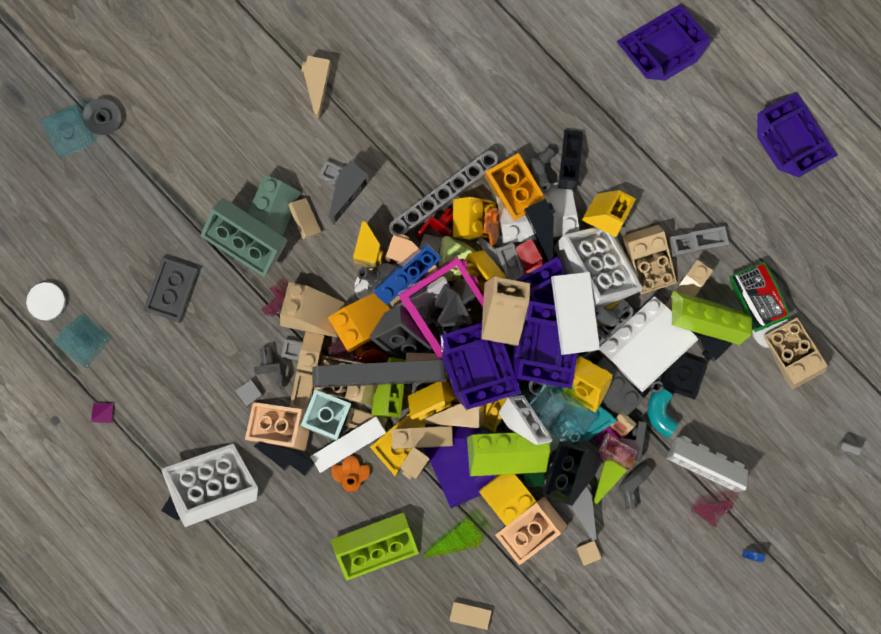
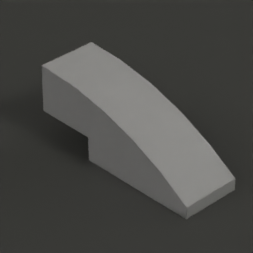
M725 226L694 231L689 234L672 236L666 239L671 258L729 245Z

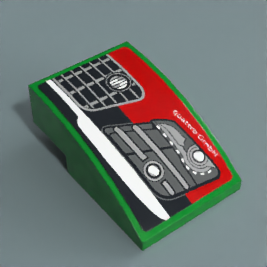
M765 261L730 276V285L738 297V303L743 312L752 318V328L755 333L790 318L784 299Z

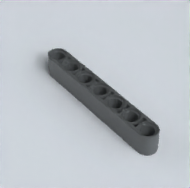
M443 360L312 367L313 387L317 388L447 381V371Z

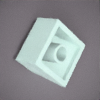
M315 389L300 426L336 441L351 403Z

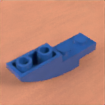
M429 244L423 246L395 267L388 274L387 278L373 290V293L388 305L398 296L400 291L411 283L414 284L442 257Z

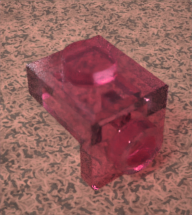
M273 286L270 290L276 298L261 309L267 317L270 315L273 317L281 311L280 307L283 306V299L285 298L279 288L275 290Z
M342 341L331 343L332 347H328L331 357L348 352ZM357 349L349 352L351 361L356 362L355 357L358 356Z

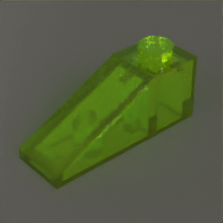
M467 519L423 554V556L429 558L467 550L470 547L474 550L482 543L480 539L483 536L473 523Z

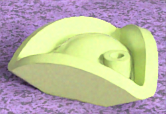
M445 236L442 238L439 255L442 258L439 260V266L456 255L459 260L462 258L465 260L468 253L477 251L455 238ZM457 266L442 275L447 281H454L463 277Z

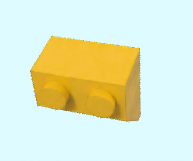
M362 221L353 255L354 264L375 268L378 264H382L384 254L367 222Z
M579 356L576 360L572 389L564 388L563 395L596 413L610 387L613 374Z
M515 474L498 475L479 490V493L506 526L537 502Z

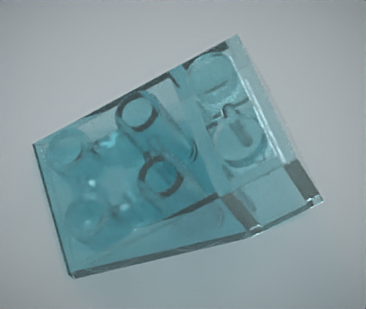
M545 384L530 403L539 420L550 434L573 445L579 442L598 417L566 392L553 385Z

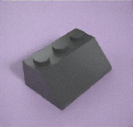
M401 305L385 312L370 334L372 341L397 359L406 360V353H434L433 348L409 311Z
M604 357L596 365L607 370L613 376L610 387L600 406L615 418L621 412L628 415L644 398Z

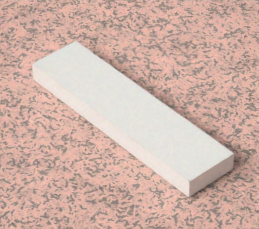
M377 416L310 457L321 473L384 435L386 431Z

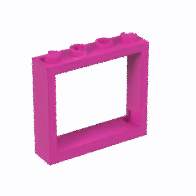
M457 255L398 293L399 298L440 360H443L441 345L409 296L457 266L483 307L484 290L482 292L479 291L477 288L479 282L474 274L471 276L468 274L466 269L469 266L463 258L459 260Z

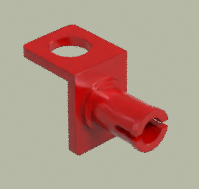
M446 208L438 220L431 216L418 232L417 238L420 239L429 226L433 227L443 236L450 237L452 231L447 226L453 220V211L450 214L451 209Z
M532 239L516 246L515 249L526 267L525 274L543 266L544 259Z

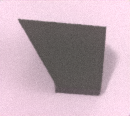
M443 285L426 319L438 327L473 324L459 294L447 285Z

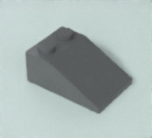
M351 160L348 164L344 163L338 170L339 175L329 213V219L333 225L370 182L369 175Z

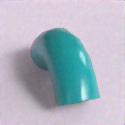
M663 388L659 393L652 392L648 402V417L652 426L661 435L669 439L679 423L670 418L666 412L667 405L673 395Z

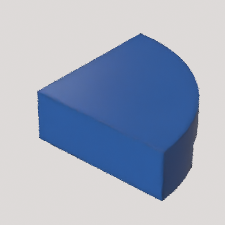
M743 550L742 554L743 558L757 562H764L766 556L748 550Z

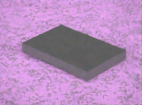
M162 257L143 311L180 323L199 269Z

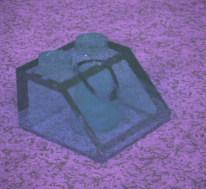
M76 105L41 120L45 132L60 159L95 144L84 124L81 111Z
M80 315L63 329L53 343L80 365L88 368L111 338L83 315Z

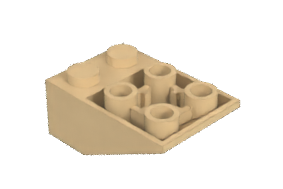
M659 225L623 236L629 261L643 288L640 294L677 283L665 232Z
M495 276L485 282L481 339L515 346L519 345L529 305L530 283Z
M798 318L764 336L782 375L792 390L826 371L828 365Z
M322 355L319 366L365 363ZM377 385L314 387L313 393L316 389L341 400L372 406Z

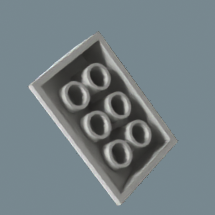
M550 183V191L543 193L547 203L551 202L555 213H553V240H560L565 234L580 231L572 190L558 188V183ZM496 196L498 212H500L503 246L513 242L515 246L520 245L530 239L534 243H538L526 216L514 221Z
M596 227L565 234L553 246L568 274L590 272L595 309L598 306L604 308L643 289L614 236Z
M654 296L600 347V352L624 377L643 392L683 355L698 338L690 330L673 326L672 311Z
M685 436L675 438L666 457L667 460L732 491L746 490L748 470L744 469V464L737 461L732 463L726 460L727 456L718 452L715 455L709 452L710 448L702 444L696 446L691 443V439Z
M234 444L162 469L176 511L185 527L257 501L258 487Z

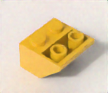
M620 190L598 193L582 221L617 237L636 198Z
M474 197L453 199V237L469 240H480L482 237L484 240H490L489 234L483 233L485 212L492 207L496 208V202Z
M484 250L468 253L465 262L469 266L466 271L470 276L474 274L479 282L477 288L480 292L484 290L485 282L494 276L507 278Z
M448 380L436 382L408 396L412 420L417 417L419 420H422L452 405L451 401L455 400L456 397Z

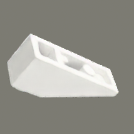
M524 395L508 397L499 411L508 428L535 445L551 443L553 439Z

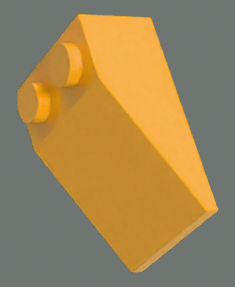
M519 153L485 172L484 177L514 221L525 216V208L546 199Z
M372 293L335 312L328 319L349 353L371 340L370 334L383 314L389 311L390 308Z

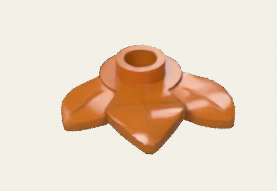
M495 207L487 209L485 212L483 233L489 234L490 246L497 242L500 235V212Z
M351 454L344 459L342 466L333 465L331 472L334 480L341 483L345 491L355 492L360 488L361 482L368 479L370 467L369 465L360 466L358 459ZM351 479L355 481L352 485L348 484V481Z

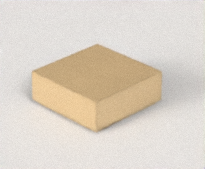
M621 412L616 417L618 421L611 425L624 438L636 426V423L625 413Z
M595 541L576 548L583 566L602 559Z

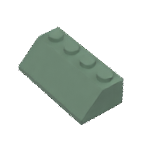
M264 175L248 214L283 236L292 216L288 204L299 200L301 192L282 181Z
M224 198L212 208L200 235L264 278L282 253L288 240Z

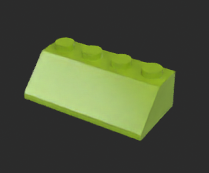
M672 292L673 326L741 345L752 335V318L743 311L681 292Z
M518 433L477 434L467 437L470 476L544 473L547 470L550 454L549 443L535 445Z
M404 512L331 539L336 558L346 581L419 554Z

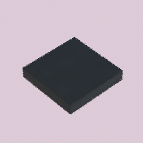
M681 355L663 372L661 377L663 388L672 393L695 400L707 363Z

